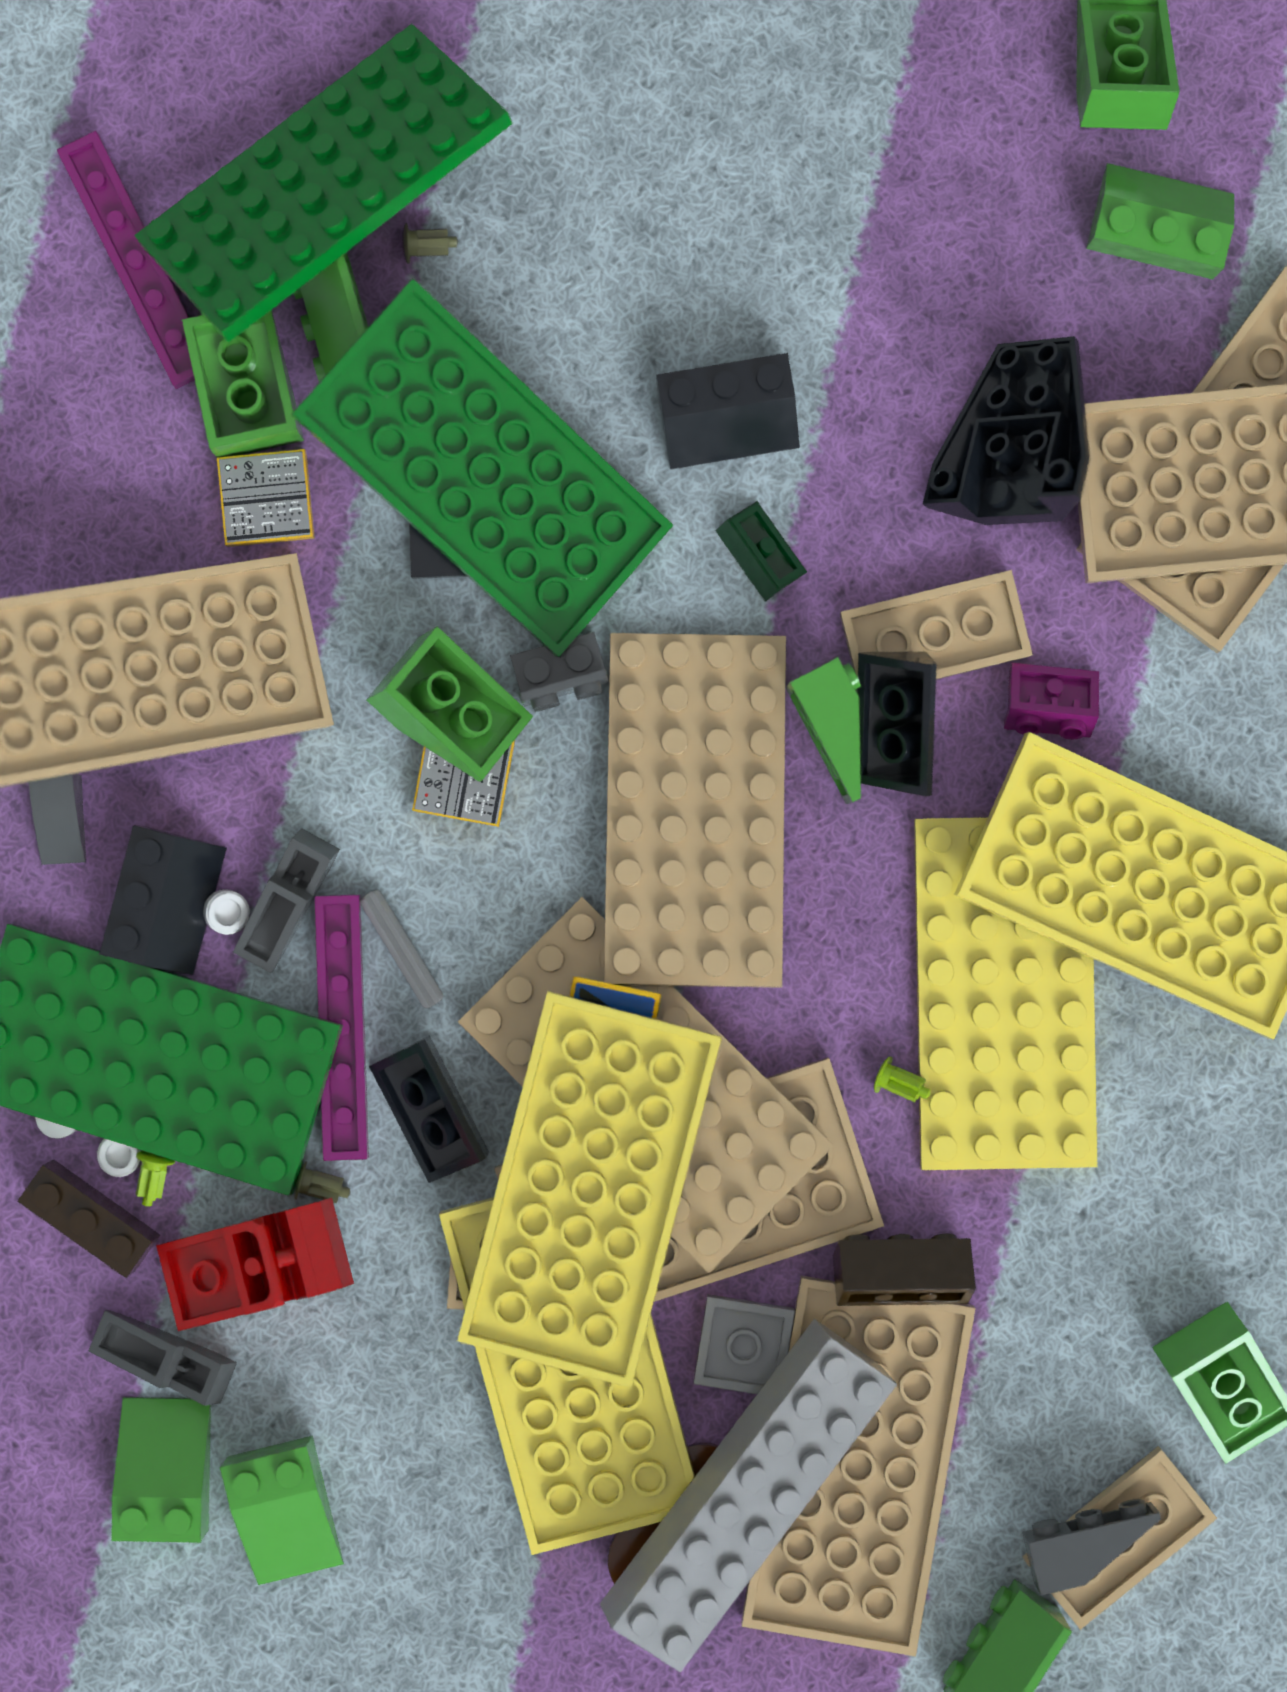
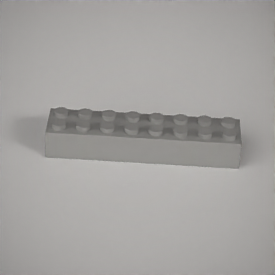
M814 1319L600 1602V1606L611 1628L681 1673L897 1386V1383L881 1365Z

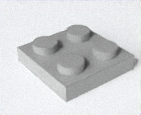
M707 1294L693 1383L758 1394L788 1354L795 1312L794 1308Z

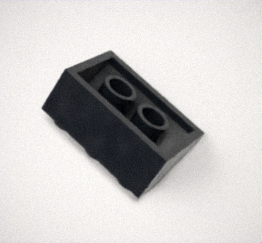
M788 353L656 375V387L670 470L800 448L795 392Z
M133 825L99 954L142 966L194 975L207 926L203 915L204 904L207 898L216 892L227 848L146 826Z

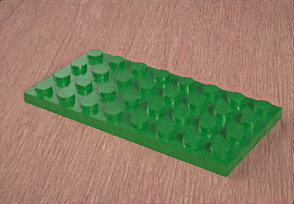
M410 24L298 111L291 114L281 124L257 140L243 153L223 166L205 182L185 195L184 198L151 221L134 236L142 248L229 343L511 126L513 122L505 108L419 29Z
M411 279L291 413V416L556 657H560L673 527V524L414 279Z
M7 924L0 946V1106L287 1196L293 1194L343 1028L342 1024L162 969L100 955V950L17 925Z

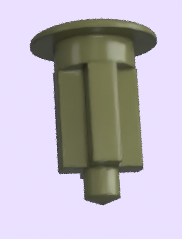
M405 223L402 234L405 261L409 264L410 256H448V248H455L458 245L457 237L448 236L447 229L409 230L408 224Z
M307 1161L301 1166L294 1188L295 1200H297L298 1193L321 1200L332 1198L333 1203L337 1204L339 1197L348 1198L350 1196V1188L342 1186L344 1178L306 1169Z

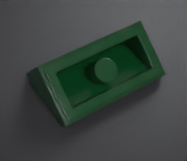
M758 501L727 519L715 530L765 602L807 573Z

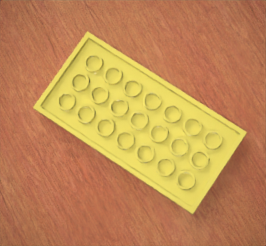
M1025 733L954 895L1261 1036L1275 1039L1287 1011V852L1033 733Z
M987 818L914 819L919 1076L926 1079L924 1087L930 1089V1096L927 1099L919 1097L920 1169L968 1170L1097 1167L1094 959L954 895Z
M547 992L459 1331L458 1342L632 1388L722 1036L562 994Z
M494 1197L443 1210L439 1213L464 1309L468 1301ZM652 1314L649 1318L632 1388L475 1346L531 1555L661 1522L695 1478Z

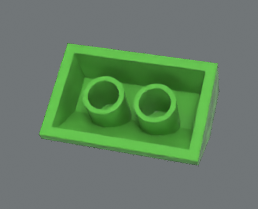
M1107 163L1086 249L1214 279L1224 269L1234 229V194Z
M347 252L294 292L296 300L304 299L308 313L300 316L307 341H316L320 355L319 357L312 358L319 382L368 328Z
M1016 1579L1013 1580L1009 1588L1006 1586L1000 1587L990 1605L993 1613L985 1625L978 1623L971 1631L966 1642V1646L969 1647L966 1655L961 1662L954 1660L947 1668L942 1680L946 1685L943 1689L944 1692H1034L1072 1633L1059 1607Z

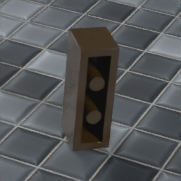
M54 1159L42 1165L17 1200L21 1205L125 1278L137 1270L161 1236Z
M896 1234L887 1239L871 1240L867 1235H850L845 1237L844 1240L838 1241L832 1255L837 1306L968 1304L976 1290L971 1239L957 1238L954 1234H937L932 1236L931 1239H914L909 1234Z

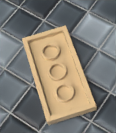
M1012 570L839 613L852 667L857 677L858 653L927 652L937 663L936 680L1033 655Z
M1159 1446L1066 1520H1074L1077 1513L1090 1509H1099L1102 1513L1117 1510L1120 1503L1132 1499H1143L1145 1503L1152 1502L1161 1516L1159 1522L1085 1586L1051 1593L1080 1630L1217 1519ZM1026 1553L1022 1557L1030 1567L1028 1556Z

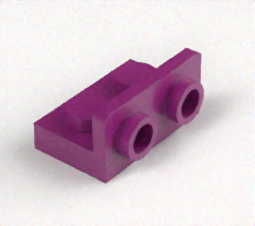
M1022 663L1011 664L1009 670L1008 710L1004 719V729L1016 730L1022 735L1028 732L1035 735L1038 733L1056 734L1069 740L1091 737L1099 718V671Z

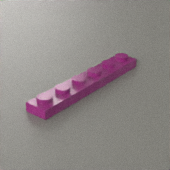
M93 131L57 149V152L172 385L178 389L195 380L182 319L190 317L171 279L135 238L134 235L145 226L97 131Z
M361 895L315 896L318 1018L343 1025L321 1098L323 1161L365 1160L369 1158Z

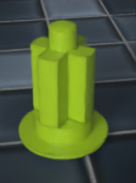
M891 1056L887 1057L875 1078V1093L884 1088L914 1103L919 1097L927 1099L930 1096V1089L924 1087L926 1079L892 1065L893 1058Z
M142 1150L136 1154V1158L142 1161L136 1196L143 1197L142 1205L152 1206L156 1198H162L167 1166L175 1164L176 1161Z

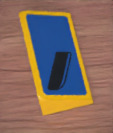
M573 976L570 997L657 1019L662 997L661 994L576 976Z

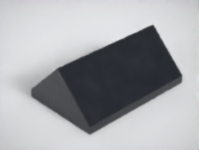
M927 652L858 653V679L861 687L857 688L859 696L861 784L925 797L932 795L937 663Z
M430 1035L369 1066L428 1183L477 1164L487 1158L489 1150Z

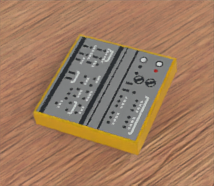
M305 449L217 458L224 538L227 547L315 539L307 453Z
M515 740L480 782L424 747L412 811L500 827Z

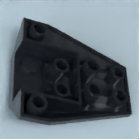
M1075 336L997 344L932 464L923 500V505L926 508L983 525L1058 522L1065 519L1081 499L1090 461L1079 341Z

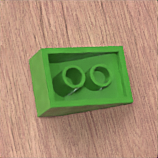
M1077 0L1076 96L1080 127L1167 130L1180 93L1167 0Z
M272 310L229 343L204 315L182 319L208 444L213 454L217 458L238 456L304 441L300 423L291 416V413L297 406Z
M438 626L415 640L366 699L399 731L479 782L485 778L533 717Z
M836 658L790 682L786 690L845 803L849 804L861 798L859 696L856 692L857 688L861 687V684L850 663L842 666L839 658Z
M1225 1302L1152 1347L1225 1464L1287 1427V1395L1250 1332L1228 1302Z
M123 1397L112 1493L111 1541L201 1543L209 1530L211 1405L204 1406L190 1398Z
M313 1435L227 1456L220 1467L232 1517L258 1585L344 1564Z

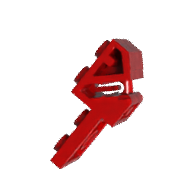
M332 1198L156 1245L178 1331L284 1305L286 1301L307 1299L354 1284Z

